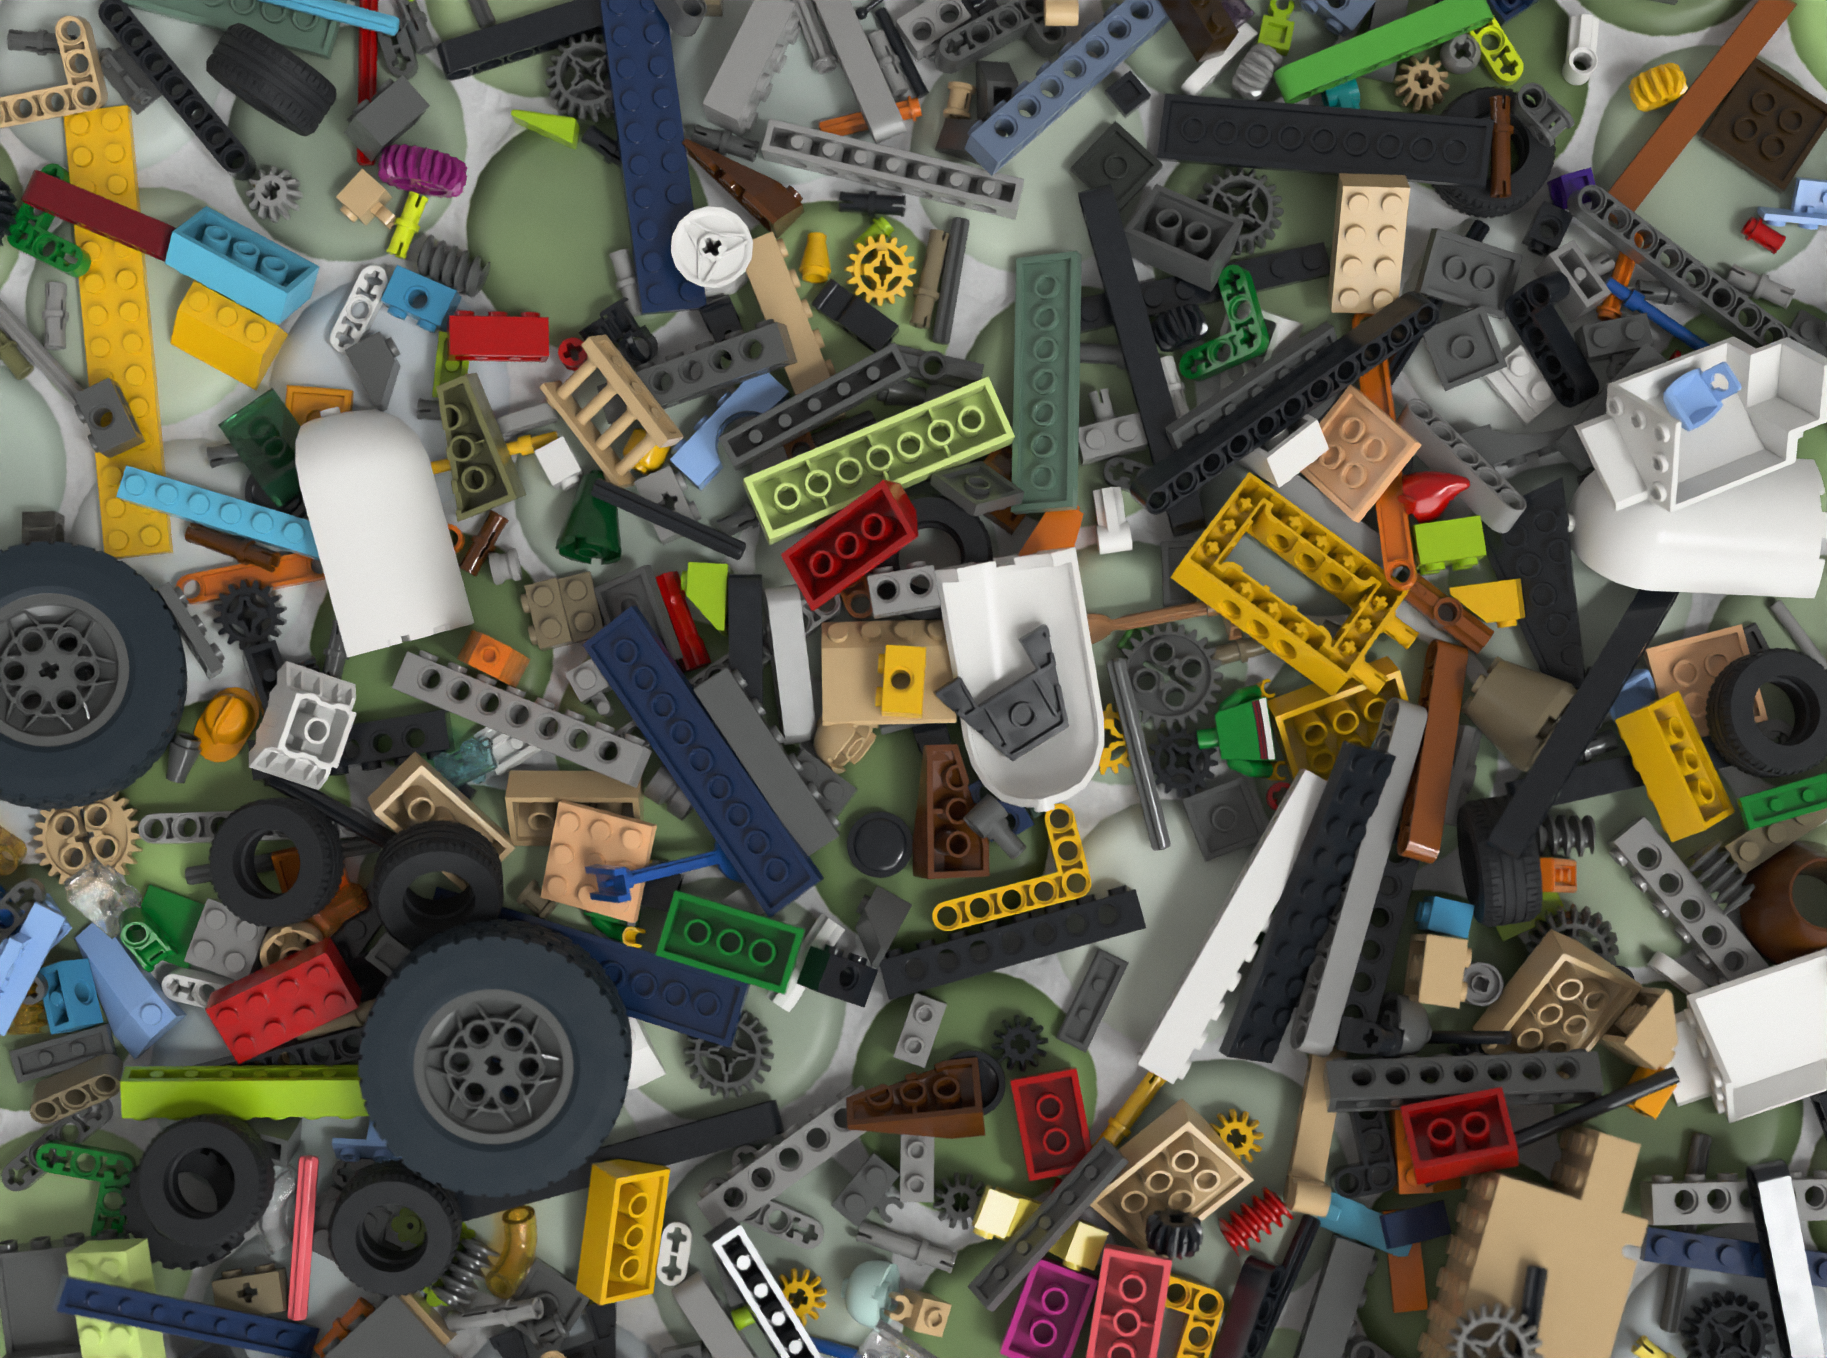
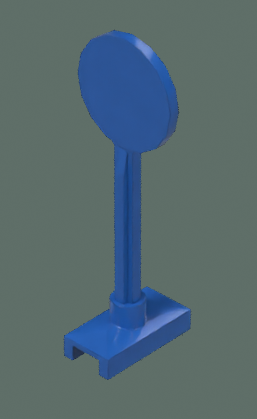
M715 841L713 851L631 871L624 866L603 864L585 867L587 874H596L599 891L590 893L591 900L613 903L631 901L630 888H633L634 884L716 864L726 878L737 883H745L717 841Z

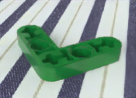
M48 164L41 170V172L70 183L69 172L58 164ZM23 202L14 218L17 224L9 227L12 235L7 236L9 244L22 253L69 276L81 277L86 274L91 265L90 255L79 246L48 232L55 216L45 212L35 216L34 208ZM30 219L36 223L34 226L28 223ZM23 233L28 234L26 240L20 239ZM54 241V251L49 256H44V246L48 242ZM65 254L77 258L76 264L69 263L63 259Z
M1238 265L1226 266L1218 279L1232 331L1187 351L1181 357L1179 363V370L1185 378L1197 382L1204 381L1260 356L1268 348L1269 335L1252 276L1249 271ZM1235 274L1240 276V279L1236 281L1237 288L1230 285L1234 281ZM1248 302L1250 304V313L1244 319H1239L1237 315L1238 307L1242 303ZM1251 334L1257 336V339L1253 341V347L1247 345V342L1251 341ZM1228 344L1230 356L1227 360L1220 362L1217 355L1218 350L1223 345ZM1195 360L1204 362L1197 366V372L1191 370L1195 366Z
M60 1140L46 1142L36 1155V1162L43 1171L101 1182L91 1236L97 1235V1232L104 1229L108 1217H120V1221L114 1218L110 1229H117L118 1233H124L123 1225L126 1224V1215L120 1216V1208H108L104 1198L110 1192H116L121 1196L123 1185L129 1184L131 1180L127 1177L133 1167H136L134 1157L122 1151ZM54 1148L57 1149L56 1155L67 1157L70 1151H74L70 1160V1168L65 1167L68 1160L58 1159L54 1164H50V1158L44 1156V1153H49ZM81 1154H90L95 1158L96 1166L93 1170L84 1171L78 1166L77 1159ZM103 1157L108 1158L105 1163L107 1165H116L121 1160L124 1161V1167L129 1168V1171H125L122 1176L116 1175V1169L108 1167L105 1168L104 1174L99 1173L103 1165ZM122 1197L123 1204H125L126 1197Z

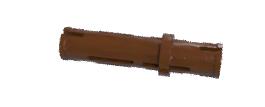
M1502 95L1489 98L1490 119L1494 120L1490 153L1491 198H1497V195L1498 198L1512 196L1510 135L1514 134V126L1510 125L1511 97L1505 95L1504 99H1502Z
M193 522L190 524L191 527L188 526L186 529V542L238 559L237 562L240 564L255 565L270 572H274L275 567L278 568L280 553L260 547L253 540L238 539Z

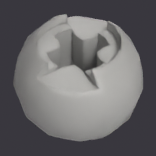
M1463 34L1446 41L1440 48L1441 63L1447 71L1454 74L1471 72L1477 67L1481 59L1480 45L1473 36ZM1460 49L1465 50L1466 53L1460 59L1455 57L1457 51Z

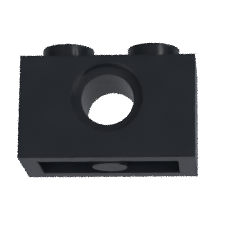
M825 944L823 950L810 946L797 984L865 1008L878 970L866 965L867 958L851 952L845 958L842 957L844 950Z

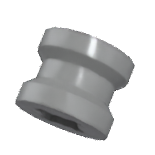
M515 548L508 549L505 554L500 555L496 552L489 553V564L495 585L503 584L508 579H513L514 581L522 580L521 565Z

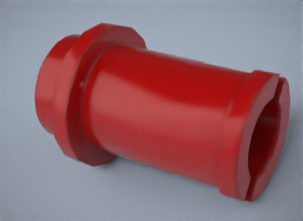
M1750 217L1741 230V234L1745 235L1744 239L1746 241L1751 239L1771 251L1772 254H1776L1777 250L1785 242L1786 236L1781 235L1762 223V218Z

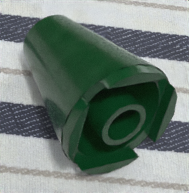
M592 470L590 474L583 475L557 538L555 548L556 550L559 549V554L562 557L572 561L591 564L592 558L602 559L601 565L612 564L621 559L622 553L618 508L591 495L595 481L598 478L606 480L602 470Z

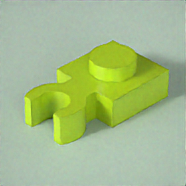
M1271 0L1267 9L1268 15H1263L1256 44L1261 42L1266 46L1269 45L1277 50L1278 54L1287 56L1295 22L1288 21L1294 9V1L1289 0L1287 8L1280 10L1276 6L1277 0Z

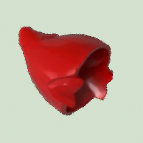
M1414 472L1403 476L1402 494L1397 498L1400 503L1404 504L1406 514L1412 513L1420 524L1431 523L1441 516L1449 502L1454 500L1457 494L1470 487V481L1464 476L1446 472Z

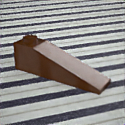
M687 138L682 142L686 148V153L767 231H773L776 239L804 213L803 204L801 203L803 198L792 186L789 185L785 188L780 182Z
M958 744L924 745L912 843L913 876L943 879L989 876L988 838L985 837L983 839L978 836L963 819L977 804L973 802L968 787L969 779Z
M978 1057L944 1060L934 1064V1069L918 1075L916 1072L905 1075V1080L889 1086L881 1084L846 1098L847 1126L849 1130L948 1139L986 1136Z

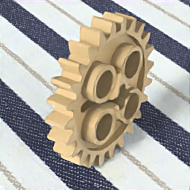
M118 791L115 795L102 801H94L95 803L81 807L75 806L69 809L57 810L53 808L51 811L41 810L40 813L46 818L45 823H35V826L43 831L42 834L33 836V839L42 841L43 846L35 850V853L46 855L39 864L41 866L52 865L48 876L55 877L61 874L59 884L66 885L71 880V889L78 890L83 883L85 891H92L94 883H96L99 889H106V879L112 884L119 883L116 873L129 875L130 873L125 865L127 863L137 864V860L131 855L133 852H142L143 850L135 845V840L142 838L139 833H135V828L139 827L140 821L132 820V817L138 810L135 808L126 809L130 800L123 797L117 801ZM103 808L107 813V818L99 826L95 821V813L98 809ZM81 809L85 811L84 819L80 815ZM71 817L75 827L72 833L67 835L63 830V823L67 818ZM89 832H93L94 837L89 839V842H85L84 837L89 835ZM108 840H112L115 845V851L110 857H107L103 852V846ZM76 849H79L83 854V860L76 867L71 861V856ZM94 856L98 860V864L96 866L93 864Z

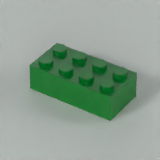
M675 890L655 955L785 995L788 991L806 929Z

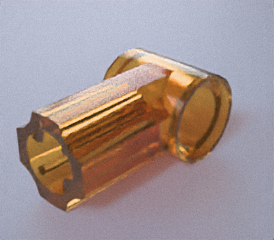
M350 882L340 888L338 892H335L334 899H331V902L326 905L324 910L305 921L316 926L322 932L325 939L340 928L344 921L368 907L369 901L366 891L360 884Z

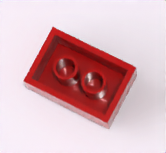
M1074 1066L1010 1078L1029 1181L1069 1174L1092 1149L1077 1068Z
M1502 1087L1400 1106L1402 1123L1417 1185L1519 1166L1518 1148Z

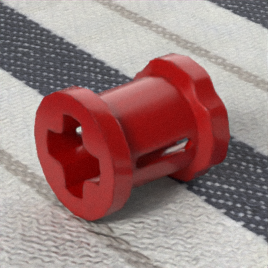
M571 337L565 339L558 349L559 358L564 366L574 372L588 359L586 351L581 346L583 341L578 338ZM573 349L578 351L579 359L577 361H573L570 351Z

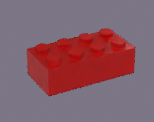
M328 937L210 993L205 1011L237 1063L241 1064L359 1008L362 990L331 937Z

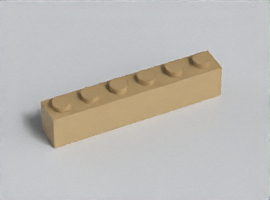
M772 231L752 239V259L746 269V274L764 319H774V322L787 326L798 363L786 366L784 369L796 396L835 375L836 372L831 359L824 361L820 349L824 348L825 344L819 329L812 331L808 318L813 317L806 298L800 300L796 288L801 287L794 268L788 270L784 258L789 256L782 238L776 240ZM843 413L812 431L837 422L838 419L842 420L846 418V414Z

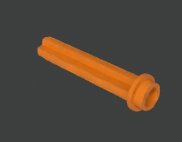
M910 95L907 96L908 100L896 102L903 121L913 119V122H915L917 117L922 116L918 97L911 99ZM861 111L824 120L819 123L820 131L841 136L869 130Z
M1636 233L1634 242L1639 248L1642 246L1643 237ZM1620 251L1611 277L1625 287H1628L1636 263ZM1610 294L1602 302L1601 306H1597V319L1607 321L1621 318L1620 308L1623 301Z

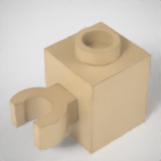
M362 168L336 196L343 205L339 210L353 223L359 219L367 226L376 217L391 230L395 226L396 216L385 205L392 197L382 185Z
M904 1288L903 1295L898 1292L889 1293L890 1298L898 1301V1306L893 1311L884 1310V1315L915 1332L937 1337L943 1336L951 1304L933 1294Z

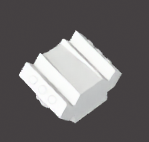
M286 661L277 671V685L269 693V701L264 718L256 730V744L248 753L249 767L319 790L328 780L332 767L338 768L357 713L352 711L356 700V684Z

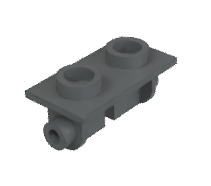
M122 46L113 51L111 48H106L100 53L103 75L137 115L162 96L161 92Z

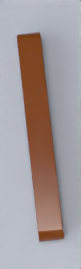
M1758 0L1685 92L1684 96L1678 101L1608 190L1609 194L1635 212L1797 5L1794 1ZM1610 213L1608 219L1618 226L1616 216Z

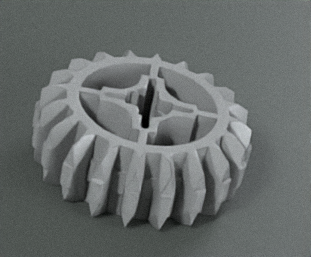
M1484 1303L1480 1305L1481 1316H1478L1473 1308L1466 1311L1471 1322L1462 1317L1456 1319V1323L1463 1330L1451 1329L1449 1331V1335L1457 1339L1458 1342L1447 1343L1446 1349L1457 1351V1355L1449 1358H1468L1466 1350L1468 1345L1481 1358H1489L1488 1354L1491 1352L1486 1353V1347L1494 1345L1501 1336L1498 1345L1502 1348L1499 1351H1503L1504 1357L1499 1356L1497 1358H1520L1518 1354L1508 1347L1507 1339L1510 1329L1521 1342L1523 1358H1544L1543 1354L1533 1352L1532 1348L1540 1347L1543 1343L1541 1339L1531 1341L1529 1338L1530 1335L1537 1331L1536 1326H1531L1526 1331L1521 1326L1528 1319L1525 1314L1515 1321L1512 1319L1516 1310L1514 1307H1509L1506 1314L1502 1315L1501 1303H1495L1493 1314H1490L1489 1307ZM1489 1322L1500 1324L1491 1339L1477 1338L1470 1335L1473 1329L1480 1324Z

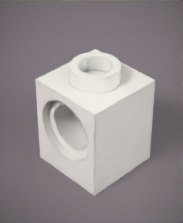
M564 436L534 451L552 486L556 490L562 488L563 491L577 486L581 482L579 478L585 475Z

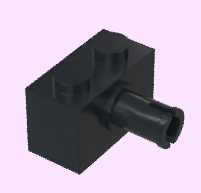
M276 640L243 649L242 660L263 718L268 706L269 693L277 685V671L284 664ZM315 656L294 663L320 672L319 666L316 665Z

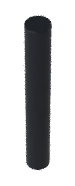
M886 7L878 9L874 14L882 30H884L894 54L898 55L900 65L918 99L925 97L929 92Z
M1432 1030L1431 1038L1426 1044H1510L1512 1034L1510 1031Z

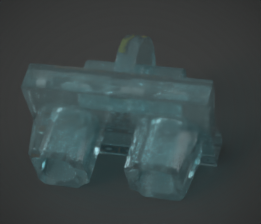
M488 737L479 741L471 738L463 742L460 750L451 755L442 752L434 756L435 769L456 788L470 781L477 785L486 781V773L498 768L493 755V741Z

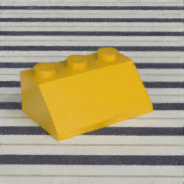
M193 281L178 307L170 344L248 387L257 390L288 334L274 323L204 285Z

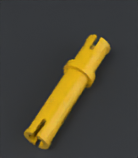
M1148 1071L1115 1117L1110 1116L1107 1120L1109 1125L1094 1145L1092 1144V1148L1102 1137L1110 1140L1115 1147L1118 1146L1124 1136L1128 1138L1132 1133L1130 1128L1167 1081Z

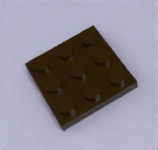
M1755 58L1699 141L1781 194L1826 130L1827 104Z

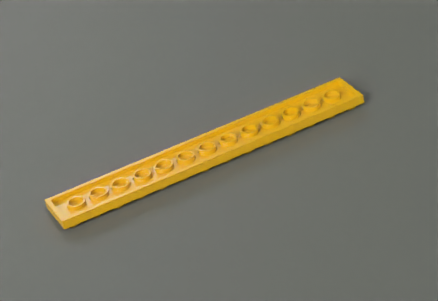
M128 105L106 107L64 116L70 184L141 213L131 108ZM74 225L75 244L85 250L91 257L89 270L86 274L79 277L89 387L107 378H111L119 383L146 441L112 458H108L100 452H95L104 552L117 559L173 553L170 515L126 503L116 497L126 465L166 477L145 254ZM112 412L102 416V427H106L112 422Z

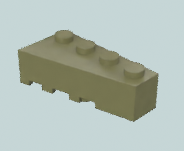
M466 374L436 386L442 427L446 434L447 459L450 460L453 479L451 485L457 505V510H455L457 522L526 496L527 494L478 374Z

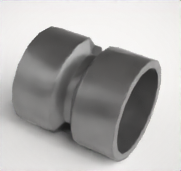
M663 764L648 784L644 795L658 805L667 804V811L683 821L693 809V806Z
M1471 962L1469 968H1464L1463 981L1467 982V996L1464 1003L1486 1006L1499 998L1503 989V980L1495 967L1488 963Z

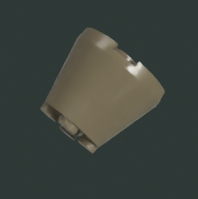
M1497 656L1487 670L1488 677L1483 674L1480 675L1471 689L1475 696L1470 695L1460 711L1477 726L1512 766L1527 772L1534 764L1578 690L1569 682L1503 660Z

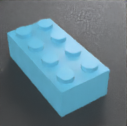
M207 206L172 231L165 264L176 269L179 273L197 280L207 288L225 295L237 304L245 306L262 315L265 319L277 324L282 323L311 298L320 267Z

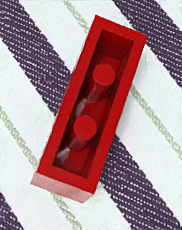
M456 311L455 315H449L447 321L448 361L546 362L549 357V317H540L538 312H523L521 317H510L507 312L503 311L488 312V316H475L473 311Z

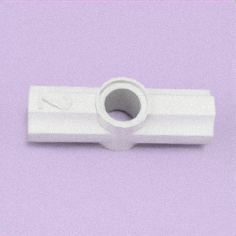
M821 914L802 942L787 994L784 995L770 990L766 997L790 1012L806 989V987L797 984L810 946L822 950L825 944L834 947L845 929L824 914Z

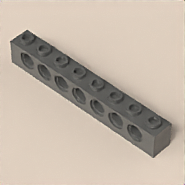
M1573 1049L1560 1053H1553L1551 1050H1540L1532 1054H1519L1516 1051H1507L1500 1055H1485L1481 1052H1474L1467 1056H1451L1450 1054L1443 1053L1433 1057L1418 1058L1415 1055H1404L1395 1059L1371 1056L1365 1060H1350L1346 1057H1339L1332 1061H1326L1323 1074L1327 1113L1400 1110V1106L1498 1087L1503 1089L1507 1106L1580 1104L1600 1097L1604 1090L1598 1051H1586L1585 1049ZM1556 1072H1564L1570 1078H1562ZM1523 1073H1530L1534 1075L1536 1079H1527L1526 1077H1524ZM1490 1074L1498 1075V1076H1500L1503 1080H1502V1081H1495V1080L1491 1079V1078L1489 1077V1075H1490ZM1455 1076H1464L1469 1082H1460ZM1421 1077H1430L1435 1083H1426ZM1396 1078L1401 1082V1084H1391L1387 1081V1079ZM1361 1079L1364 1080L1368 1085L1359 1086L1355 1084L1353 1080Z

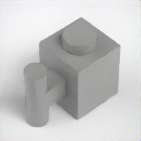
M592 658L564 673L581 703L587 705L593 701L599 714L607 718L613 716L614 708L605 695L613 689Z

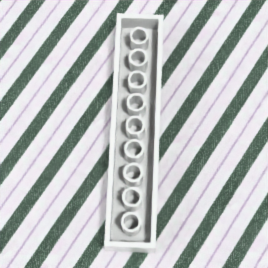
M1299 769L1137 1053L1136 1060L1138 1065L1171 1084H1174L1177 1078L1183 1080L1192 1064L1189 1058L1194 1048L1199 1051L1209 1034L1205 1029L1210 1019L1216 1021L1225 1006L1222 1000L1227 990L1234 991L1242 976L1238 971L1244 960L1249 963L1256 953L1259 945L1256 944L1255 940L1260 931L1266 933L1273 917L1271 912L1281 898L1326 786V780L1306 769Z

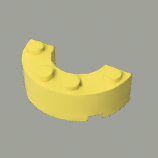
M986 1185L971 1223L974 1226L973 1233L990 1240L994 1236L1008 1242L1043 1202L1000 1187H996L993 1190V1186ZM1077 1219L1048 1252L1062 1258V1265L1072 1270L1081 1272L1082 1267L1094 1271L1109 1232L1083 1219Z

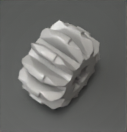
M1261 42L1252 46L1232 78V88L1246 99L1249 98L1256 101L1262 98L1273 83V73L1282 66V55L1278 54L1277 50L1269 45L1266 46Z
M272 166L269 175L263 169H259L258 173L261 177L259 180L249 178V183L254 189L246 191V196L253 199L248 206L252 211H258L257 216L262 220L269 216L273 223H277L280 214L286 220H290L291 217L288 210L291 208L294 211H299L300 207L294 201L303 198V193L296 190L300 186V182L297 178H291L292 174L287 169L280 173L276 166ZM273 190H277L276 193L278 197L272 200L273 196L271 192Z

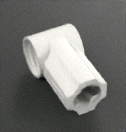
M1580 14L1571 16L1569 19L1566 61L1562 68V75L1572 85L1586 83L1598 64L1596 49L1599 19L1593 15ZM1573 62H1582L1587 70H1578Z
M1107 487L1094 490L1092 494L1097 520L1095 532L1099 555L1132 550L1129 522L1125 519L1121 487Z

